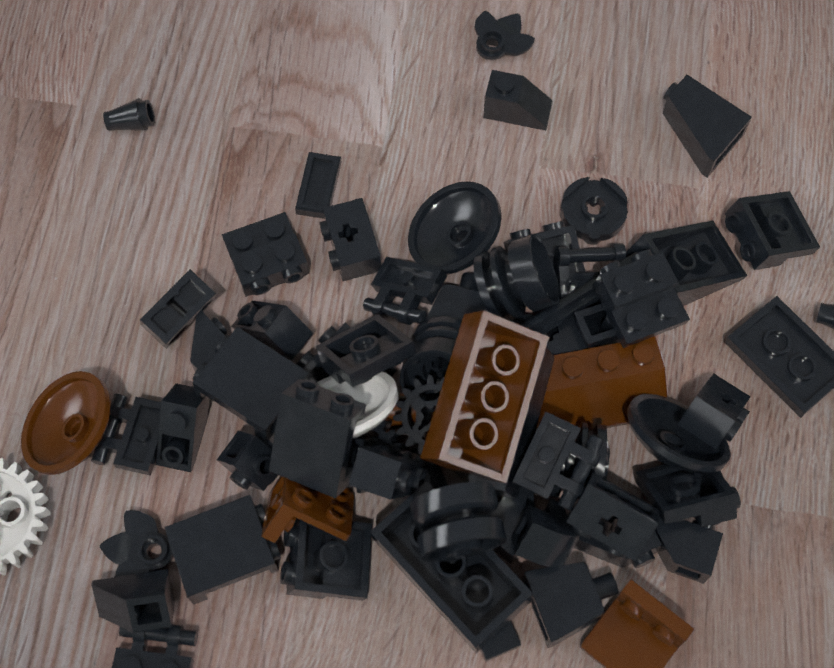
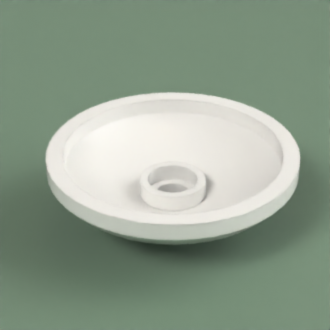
M384 372L373 376L368 382L358 384L355 387H352L346 381L339 384L331 376L317 382L323 388L336 393L348 394L354 400L366 404L365 413L356 421L353 438L365 434L383 422L395 407L399 396L395 380Z

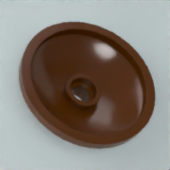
M72 372L55 380L39 395L26 417L21 435L22 454L26 463L31 468L46 475L61 474L82 463L95 450L106 431L110 417V396L102 380L88 372Z

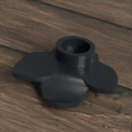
M483 11L475 21L474 29L478 35L476 50L485 59L496 60L504 55H521L527 52L535 42L533 36L521 33L522 22L521 16L518 13L496 20L492 14Z
M128 510L124 513L126 532L114 535L100 544L104 555L110 561L119 565L114 577L161 570L173 558L168 537L159 533L156 521L148 514L136 510ZM155 546H160L162 550L160 556L154 559L151 558V549Z

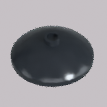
M469 181L450 184L431 195L418 209L409 228L408 247L414 261L419 264L442 268L445 274H453L472 266L475 255L488 251L500 230L502 213L495 195L484 185Z
M655 394L638 395L631 401L627 409L630 427L645 449L660 462L684 471L711 473L722 470L730 460L731 451L725 439L721 441L717 449H714L678 425L689 408L688 406L676 400Z

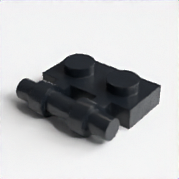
M386 257L371 283V286L378 294L375 299L366 298L363 302V309L372 312L374 316L378 314L384 319L388 317L397 318L398 322L403 324H421L426 320L427 313L424 310L417 309L420 302L432 305L447 275L442 268ZM395 296L403 298L400 305L392 303Z
M114 394L110 404V417L106 431L94 450L91 462L105 465L109 453H116L113 462L116 468L151 476L157 458L161 402L135 397L132 409L130 410L125 408L128 398L121 394ZM119 423H126L121 440L115 439Z
M545 412L512 482L545 499H548L553 486H556L563 490L558 505L572 511L577 499L581 497L586 488L584 484L592 467H597L601 459L599 452L604 440L590 435L585 447L575 443L581 428ZM568 455L578 459L570 479L560 474Z
M172 624V627L135 633L119 627V636L133 638L131 649L116 647L112 668H193L194 659L192 657L180 656L182 645L196 646L198 631L186 630L183 625ZM148 640L166 642L165 654L147 652Z

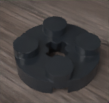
M590 177L576 180L566 189L559 214L565 227L575 225L577 237L583 239L587 244L595 245L601 241L611 239L622 230L628 214V201L624 191L613 181L606 178H601L600 181L589 180ZM590 204L593 207L600 205V214L589 213L586 205Z

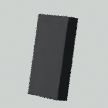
M314 152L308 153L295 206L296 215L324 219L323 208L332 206L342 163L340 156Z

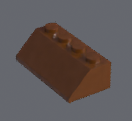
M484 310L464 314L420 459L454 471L507 484L549 337Z
M651 337L626 348H623L621 343L554 355L555 359L536 430L545 412L562 420H567L577 427L580 426L581 422L588 423V432L594 431L596 424L606 425L607 428L629 424L627 417L628 406L636 396L655 394L667 397L665 367L656 337Z

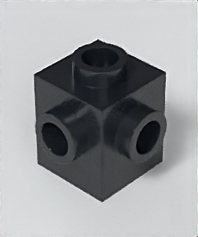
M237 431L217 458V461L232 473L229 477L230 480L245 490L253 487L264 491L278 476V474L269 471L273 443L270 440L266 443L256 435Z

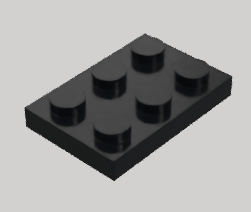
M778 296L774 297L725 340V343L800 418L834 390V350Z

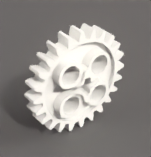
M0 458V574L4 576L7 575L8 563H12L18 569L21 567L20 555L24 554L27 557H33L32 551L28 548L31 543L42 545L43 542L36 534L37 531L48 530L49 527L41 522L40 519L49 516L50 511L41 506L49 499L44 493H38L43 486L38 480L32 481L34 475L28 469L22 472V467L17 462H14L9 467L8 463L3 458ZM12 493L11 497H7V494ZM16 508H21L19 517L12 522H8L9 513Z

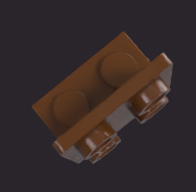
M280 476L269 492L261 537L275 543L283 530L286 532L291 530L296 518L347 541L351 535L354 493L346 487L335 499Z
M630 579L603 617L582 642L580 648L604 668H664L677 649L686 642L695 629Z

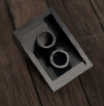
M713 220L643 234L626 251V258L635 252L639 253L648 249L651 250L653 255L663 251L679 282L674 289L683 306L747 277L746 272Z

